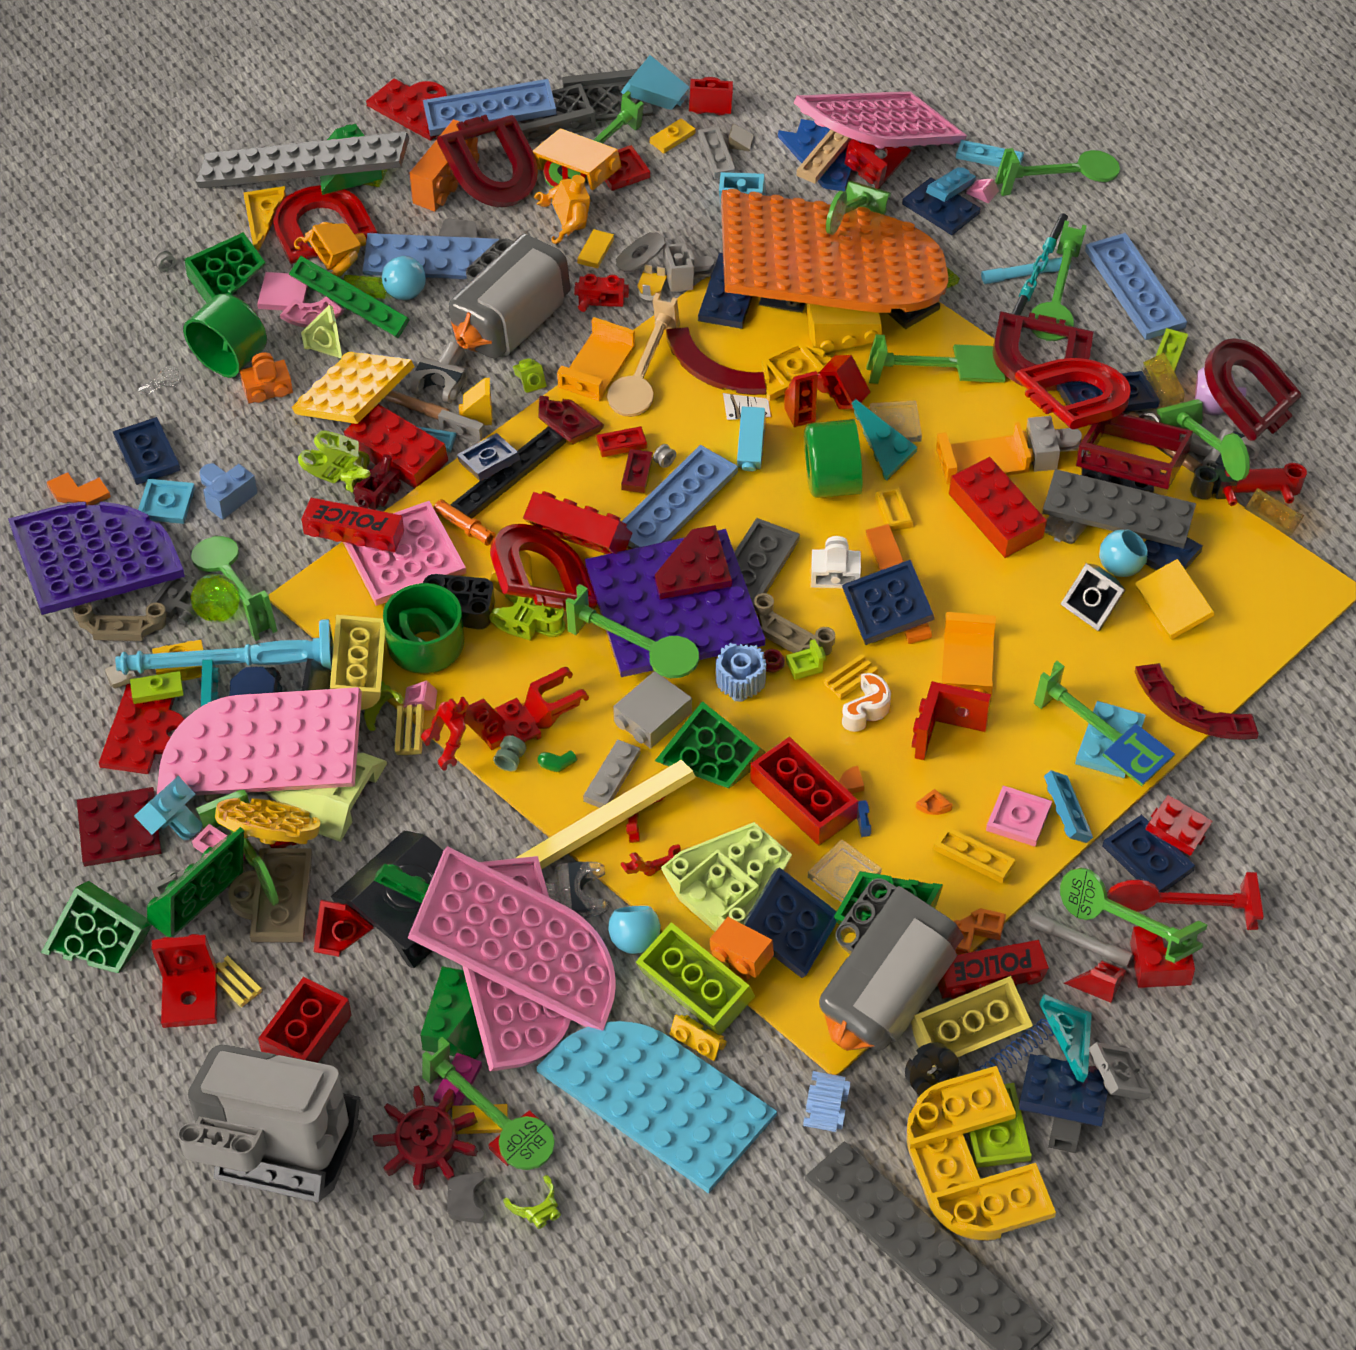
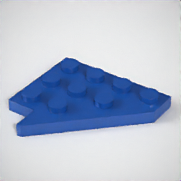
M801 119L797 133L779 130L778 138L803 163L830 129L817 125L815 121ZM847 146L818 180L823 188L845 192L852 171L849 166L845 165Z

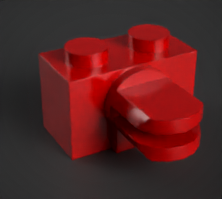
M716 77L691 79L689 111L696 114H703L705 112L717 115L731 114L733 81H721Z
M834 355L818 374L817 389L822 393H828L830 398L834 399L838 409H854L852 402L855 399L862 403L871 393L852 355Z

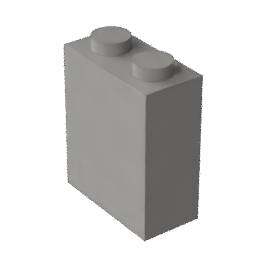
M654 671L613 706L614 722L620 729H625L632 734L637 742L644 743L651 749L692 713V698Z

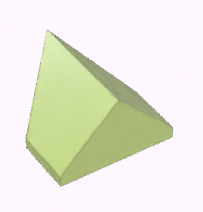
M329 305L301 332L304 349H312L341 358L342 353L333 306Z

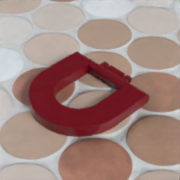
M486 114L481 117L471 118L464 122H458L456 124L459 129L458 131L437 137L438 145L458 183L470 196L479 202L493 207H510L520 203L533 190L538 176L536 158L513 115L489 121ZM495 132L511 162L513 170L511 179L505 182H498L485 176L475 162L465 140Z
M1000 311L993 344V358L997 367L1006 377L1023 386L1015 379L1016 372L1037 364L1025 359L1019 351L1018 345L1021 328L1067 337L1064 359L1081 358L1088 360L1090 358L1094 331L1065 325L1066 320L1063 319L1056 323L1057 318L1040 314L1038 319H1036L1035 313L1031 312L1029 317ZM1057 385L1044 388L1046 391H1058Z
M1232 338L1219 343L1206 357L1205 378L1212 396L1248 440L1255 441L1266 429L1271 434H1274L1293 416L1288 409L1301 398V392L1275 361L1261 348L1246 340ZM1233 365L1249 370L1277 401V404L1263 417L1260 416L1236 387L1231 373Z

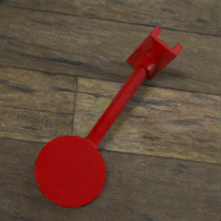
M1246 872L1240 885L1241 893H1233V895L1159 892L1155 884L1144 880L1120 882L1112 886L1107 892L1108 899L1136 912L1147 910L1156 903L1232 906L1235 909H1244L1247 930H1258L1257 919L1263 920L1264 918L1257 872Z

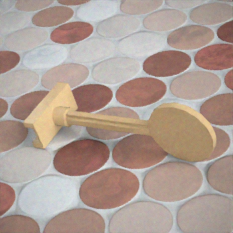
M655 293L653 298L655 327L635 374L619 378L613 382L608 390L609 406L614 412L622 416L632 417L642 414L651 406L654 396L651 385L643 378L664 330L679 328L680 326L677 298L673 297L670 303L662 301L660 294Z

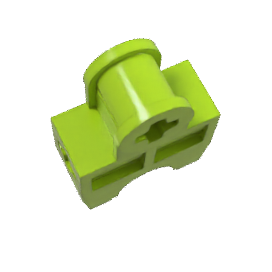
M325 430L320 431L314 437V443L319 450H303L298 456V462L305 471L331 483H336L340 479L342 472L357 470L358 467L368 470L367 466L370 463L369 455L359 451L358 441ZM321 438L327 440L328 444L322 442ZM304 457L313 461V464L308 463Z
M504 594L509 601L514 603L513 606L494 608L489 615L491 622L497 628L508 634L530 641L535 632L548 637H557L565 630V622L562 619L564 616L563 607L562 609L545 607L543 603L541 606L535 605L534 600L531 598Z

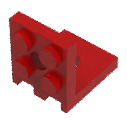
M852 139L847 146L845 165L857 171L858 175L868 183L874 184V188L879 189L911 154V149L907 146H899L898 148L884 147L881 149L872 144L860 143L858 140ZM877 150H883L886 152L887 156L885 158H879L877 155H875V152Z
M931 681L927 698H922L920 702L919 718L916 717L914 722V736L911 747L915 748V759L925 760L936 721L985 732L988 723L991 694Z
M191 934L176 938L163 937L152 940L151 949L162 975V1027L216 1024L218 986L216 980L218 969L206 934ZM188 996L196 997L192 1004L182 1003Z

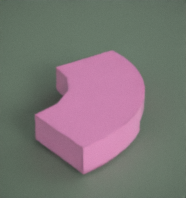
M324 297L315 303H302L294 299L280 314V318L295 326L307 327L329 305L333 306L335 319L344 313V309L328 297Z

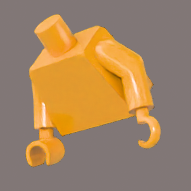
M574 175L572 179L561 180L559 185L549 190L547 195L538 192L534 196L535 199L539 200L537 205L541 207H548L551 199H553L552 204L563 229L559 232V237L554 240L555 236H552L551 240L554 244L560 243L564 235L567 234L569 236L573 231L586 227L590 196L584 186L585 178L581 175Z
M322 222L319 225H313V228L305 233L306 237H299L294 242V247L299 250L301 249L298 247L300 241H304V243L309 241L327 270H333L331 273L340 277L357 260L360 247L366 245V237L363 233L354 234L345 223L333 224Z

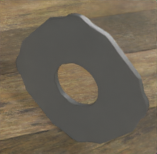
M649 232L638 238L616 258V266L623 272H634L643 267L665 247V237L658 232ZM649 246L642 256L633 258L636 251L642 247Z

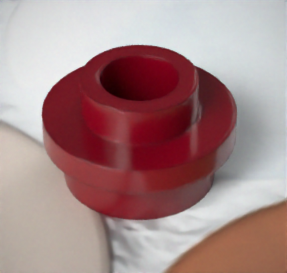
M768 649L764 652L766 672L775 673L784 667L785 659L780 651Z

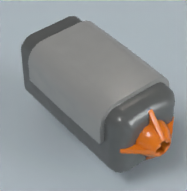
M521 234L515 241L507 238L496 241L466 269L468 284L449 302V314L454 338L462 348L479 352L489 358L497 359L502 355L508 356L564 303V297L571 290L568 263L565 255L559 249L526 234Z
M882 878L872 880L836 931L838 943L850 956L846 958L819 999V1006L824 1013L831 1040L846 1051L862 1048L880 1051L889 1046L891 1041L897 1042L912 1022L914 1015L922 1008L956 958L955 950L964 938L957 924L904 888L896 887ZM887 889V893L883 898H875L878 890ZM864 911L872 912L868 920H860L861 913ZM856 933V937L852 942H844L847 934Z

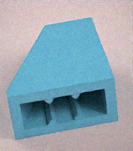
M649 55L622 89L621 93L624 94L630 91L632 98L672 110L676 104L681 106L688 97L685 93L689 86Z
M741 407L737 466L741 467L742 470L755 471L756 469H761L766 427L765 408Z

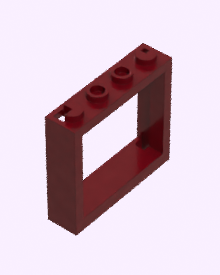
M1121 413L1112 419L1092 424L1079 445L1076 466L1168 490L1190 451L1193 431ZM1103 434H1108L1168 449L1176 453L1171 462L1166 463L1097 444Z

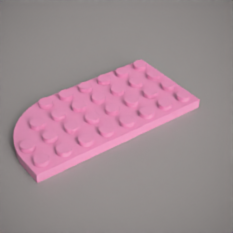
M911 91L797 95L794 104L801 109L800 111L803 114L815 119L817 125L828 127L844 136L872 144L881 149L884 147L898 148L899 146L912 147L916 145H953L954 143H960L961 140H965L967 137L965 133Z
M357 687L235 695L217 699L200 707L178 726L165 747L160 763L157 794L177 776L196 795L230 794L238 790H245L247 793L355 786L362 698L361 689Z
M447 846L440 858L408 939L585 1027L603 1031L613 1005L616 979L611 956L597 931L582 916L565 905Z
M538 856L480 862L549 897ZM463 966L490 1072L518 1068L534 1063L548 1054L560 1042L569 1027L571 1019Z

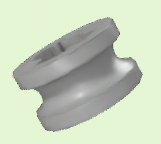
M161 250L155 254L153 263L161 272H165L174 268L176 259L168 250Z
M663 444L655 451L653 460L659 463L662 468H666L675 460L676 451L670 449L667 444Z

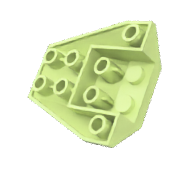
M357 753L355 786L265 791V793L277 802L296 806L310 812L309 818L317 817L320 820V835L341 842L352 824L350 810L368 781L377 782L387 765V761L366 753Z
M753 822L680 851L664 864L661 870L677 898L713 931H716L727 917L743 924L774 870L779 867L784 870L792 854Z

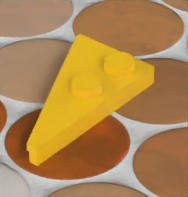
M285 186L243 192L252 243L257 251L260 250L273 223L276 208L286 196Z

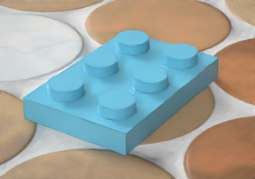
M1100 701L1096 702L1093 710L1096 715L1121 734H1124L1135 723L1142 728L1146 716L1145 714ZM1088 724L1075 764L1121 778H1125L1126 775L1102 756L1103 752L1114 742L1091 724Z

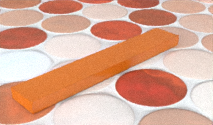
M889 524L866 530L868 542L880 571L903 562ZM928 622L903 631L908 644L932 638Z

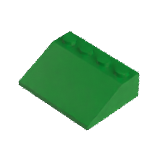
M238 828L220 840L213 848H207L201 859L195 864H190L177 881H171L166 887L165 892L159 897H154L147 905V922L165 936L174 937L243 873L244 829Z

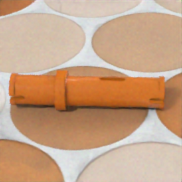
M443 499L435 503L433 509L436 514L464 530L467 536L475 537L486 546L492 544L496 537L495 532L481 525L478 519L468 517Z

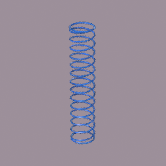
M1041 1019L1040 1021L1037 1022L1036 1025H1033V1026H1032V1028H1033L1034 1026H1037L1038 1023L1040 1022L1041 1027H1039V1028L1046 1034V1032L1043 1030L1044 1028H1043V1026H1042V1024H1041L1042 1020L1046 1021L1045 1019ZM1048 1026V1028H1049V1029L1051 1030V1032H1052V1035H1050V1036H1053L1054 1033H1053L1052 1029ZM1031 1028V1029H1028V1030L1026 1031V1033H1023L1022 1035L1026 1034V1036H1027V1035L1030 1036L1029 1034H1027V1032H1028L1029 1030H1031V1031H1032V1035L1034 1036V1034H1033V1031H1034V1030H1032V1028ZM1034 1031V1032L1040 1037V1039H1041V1041H1042V1043H1040V1044H1043V1040H1042L1041 1036H1040L1036 1031ZM1021 1035V1037H1017V1038H1016V1041H1012V1042H1011V1045H1007L1005 1049H1002V1050L1000 1051V1053H997L996 1055L1000 1054L1001 1059L1003 1060L1002 1056L1005 1057L1003 1054H1001V1052H1002L1003 1050L1006 1051V1054H1007V1056H1008V1053H1007V1052H1009V1051L1006 1050L1008 1046H1010L1012 1052H1014L1013 1049H1012V1047H1013V1046H1012V1043H1013V1042H1016L1017 1048H1019V1047H1018V1044H1017V1043H1018V1042H1017V1039H1018V1038H1021L1022 1043H1023V1040H1024V1041H1026V1040H1025L1024 1038H1022V1035ZM1009 1052V1053L1014 1057V1059H1015V1061H1016V1063H1014V1064H1017V1060H1016L1015 1056H1014L1011 1052ZM995 1055V1057L990 1058V1062H989V1061H986V1062H985V1066H983V1065L980 1066V1068H981V1067H985V1069L988 1068V1067H986V1063L988 1062V1063H990V1065L993 1064V1063L991 1062V1059L994 1058L995 1061H996V1063H997V1060H998V1061L1004 1066V1068H1005L1006 1071L1003 1070V1072H1007V1069H1006L1005 1065H1004L999 1059L996 1058V1055Z

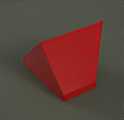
M321 900L313 952L339 957L342 951L373 930L374 927L347 904Z
M1101 960L1098 966L1064 982V984L1112 1003L1127 970Z

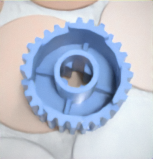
M729 643V646L725 645V649L721 648V655H718L716 660V684H718V688H721V692L724 691L725 695L729 694V697L739 702L747 699V696L752 697V694L757 695V692H760L765 687L766 660L764 659V652H761L760 648L757 649V645H750V647L748 645L742 646V644L737 646V644Z
M813 1071L812 1080L816 1081V1086L810 1085L806 1104V1112L811 1114L810 1118L804 1117L803 1126L836 1132V1129H842L846 1109L840 1107L842 1101L847 1102L850 1082L845 1081L846 1077Z

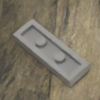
M719 126L698 130V138L714 179H719L721 172L735 173L734 164Z
M617 739L583 795L584 802L599 808L611 802L640 756V748Z

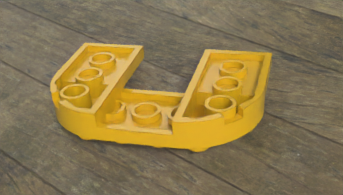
M997 1066L952 1078L931 1086L918 1097L911 1113H909L907 1123L908 1151L931 1211L939 1222L950 1231L974 1240L999 1239L1002 1233L1055 1218L1056 1211L1036 1163L980 1179L963 1134L1016 1118V1112Z

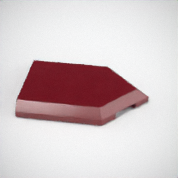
M539 396L538 418L571 444H576L599 433L604 427L602 422L572 400L562 399V401L549 400L548 396Z

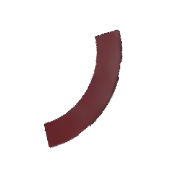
M689 327L666 329V337L671 352L680 361L681 366L697 379L722 390L723 388L736 390V393L766 394L764 372H745L720 365L698 349L692 340Z
M1160 663L1135 666L1138 682L1149 699L1162 712L1178 723L1197 732L1214 737L1239 740L1258 739L1259 732L1252 713L1231 714L1207 711L1203 706L1191 701L1187 697L1183 698L1174 690V686L1167 679Z

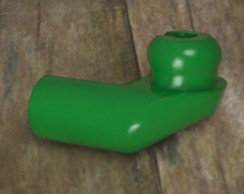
M571 750L561 756L543 752L539 754L537 761L544 769L560 772L576 762L577 758Z

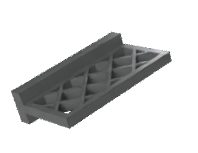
M638 69L562 77V86L564 88L581 83L588 101L593 103V109L595 110L599 107L606 111L603 115L595 114L596 122L615 120L619 113L614 109L621 105L622 95L618 98L611 94L613 90L622 91ZM576 92V93H572V94H569V95H576V94L580 95V94H579V92ZM594 92L603 94L598 100L590 96ZM607 97L614 101L610 107L602 103ZM636 99L634 103L638 104L641 100ZM642 101L648 109L643 110V116L653 115L652 104ZM565 102L566 108L569 109L572 106V104ZM577 106L574 111H576L577 109L581 110L585 108Z
M581 83L552 90L553 98L559 99L555 104L556 112L559 111L565 114L541 117L544 119L533 121L534 119L518 121L523 123L519 126L529 144L548 139L560 128L572 133L596 128L595 112L589 104ZM579 92L580 94L577 99L569 97V94ZM564 101L572 104L569 109L561 105ZM577 106L582 107V108H585V109H581V110L574 111Z

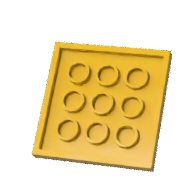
M347 352L335 366L329 368L327 373L313 384V387L306 394L299 397L298 401L292 406V409L297 415L358 424L415 366L411 359Z

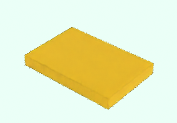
M1178 559L1135 582L1137 589L1171 640L1215 616L1214 611Z

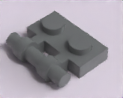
M185 575V577L167 581L151 603L163 604L167 614L166 617L172 619L176 612L180 613L181 615L177 620L180 624L185 625L189 619L192 620L197 614L196 610L199 605L204 604L208 599L211 587L203 584L198 589L196 588V579ZM187 597L193 598L189 604L184 603Z

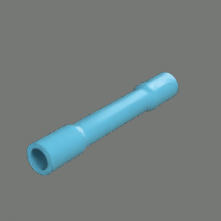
M1062 257L1049 259L1044 271L1040 273L1059 271ZM1045 261L1039 262L1037 266H1040L1041 269ZM1034 263L985 270L981 272V278L984 284L1004 281L1005 279L1032 275Z

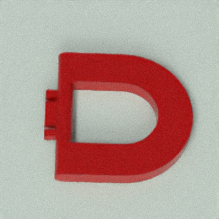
M321 185L306 187L288 195L276 208L273 218L276 236L290 264L296 263L300 256L306 259L318 256L314 248L310 247L308 243H304V241L298 243V247L301 249L298 250L294 247L295 240L299 237H304L298 225V220L304 213L312 209L328 208L338 212L354 234L363 233L366 241L367 233H377L366 209L357 196L345 189L322 195Z
M1081 358L1058 359L1018 370L1015 374V379L1027 389L1025 391L1027 398H1030L1038 408L1043 409L1042 411L1045 414L1054 413L1072 430L1117 417L1125 411L1129 403L1131 390L1127 379L1116 369L1097 361ZM1071 381H1081L1095 385L1103 394L1092 399L1063 406L1044 388Z
M512 524L499 531L491 544L490 556L503 594L531 598L534 600L535 605L541 606L543 603L545 607L562 609L563 607L566 610L567 598L573 600L577 598V586L580 584L588 588L589 607L594 609L597 606V600L586 568L578 554L565 541L545 529L529 524ZM519 551H533L547 558L556 567L565 592L530 586Z

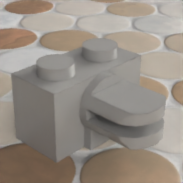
M685 243L666 244L663 248V268H665V275H667L671 292L693 290L694 278L711 277L714 270V259L710 256L693 257L692 251L687 249Z
M1051 416L1028 418L1026 428L1028 448L1033 450L1034 461L1032 465L1034 472L1055 470L1058 468L1060 452L1078 451L1082 438L1080 430H1072L1070 428L1054 429Z

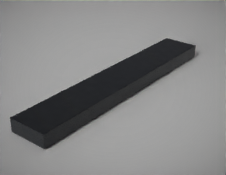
M548 426L518 450L520 460L513 463L510 467L498 471L490 478L479 481L450 505L470 518L475 517L566 443V439Z

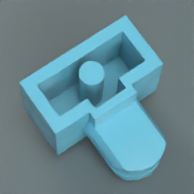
M721 172L719 184L720 202L722 189H737L746 194L759 192L765 195L766 184L764 174Z
M179 776L134 815L151 835L160 827L164 829L169 825L182 840H190L202 828L201 821L185 805L196 794Z

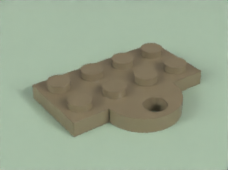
M311 848L259 849V856L271 876L278 895L279 904L275 906L268 900L256 870L247 871L239 875L231 883L228 892L231 908L238 916L251 920V942H304L313 855ZM241 891L249 893L247 897L242 899L235 897Z

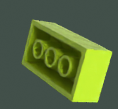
M672 922L636 961L644 975L718 1035H722L755 997L750 985Z

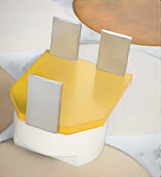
M644 265V271L637 285L641 298L652 301L655 293L660 294L661 298L662 288L667 278L665 268L657 266V273H653L652 265Z

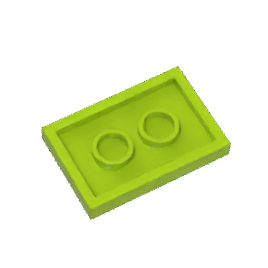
M1015 1083L1004 1085L1016 1112V1118L968 1132L976 1168L1031 1161L1032 1155L1022 1113L1019 1109Z

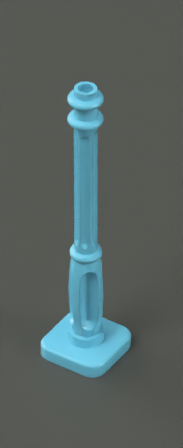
M324 619L319 621V638H313V641L281 640L254 645L246 644L243 648L143 654L142 651H138L136 655H128L126 652H122L121 656H116V670L122 671L124 675H127L129 671L138 670L142 674L147 669L202 666V660L212 659L215 665L246 663L250 666L252 664L284 665L307 662V658L321 662L323 667L331 670L334 647L330 620Z

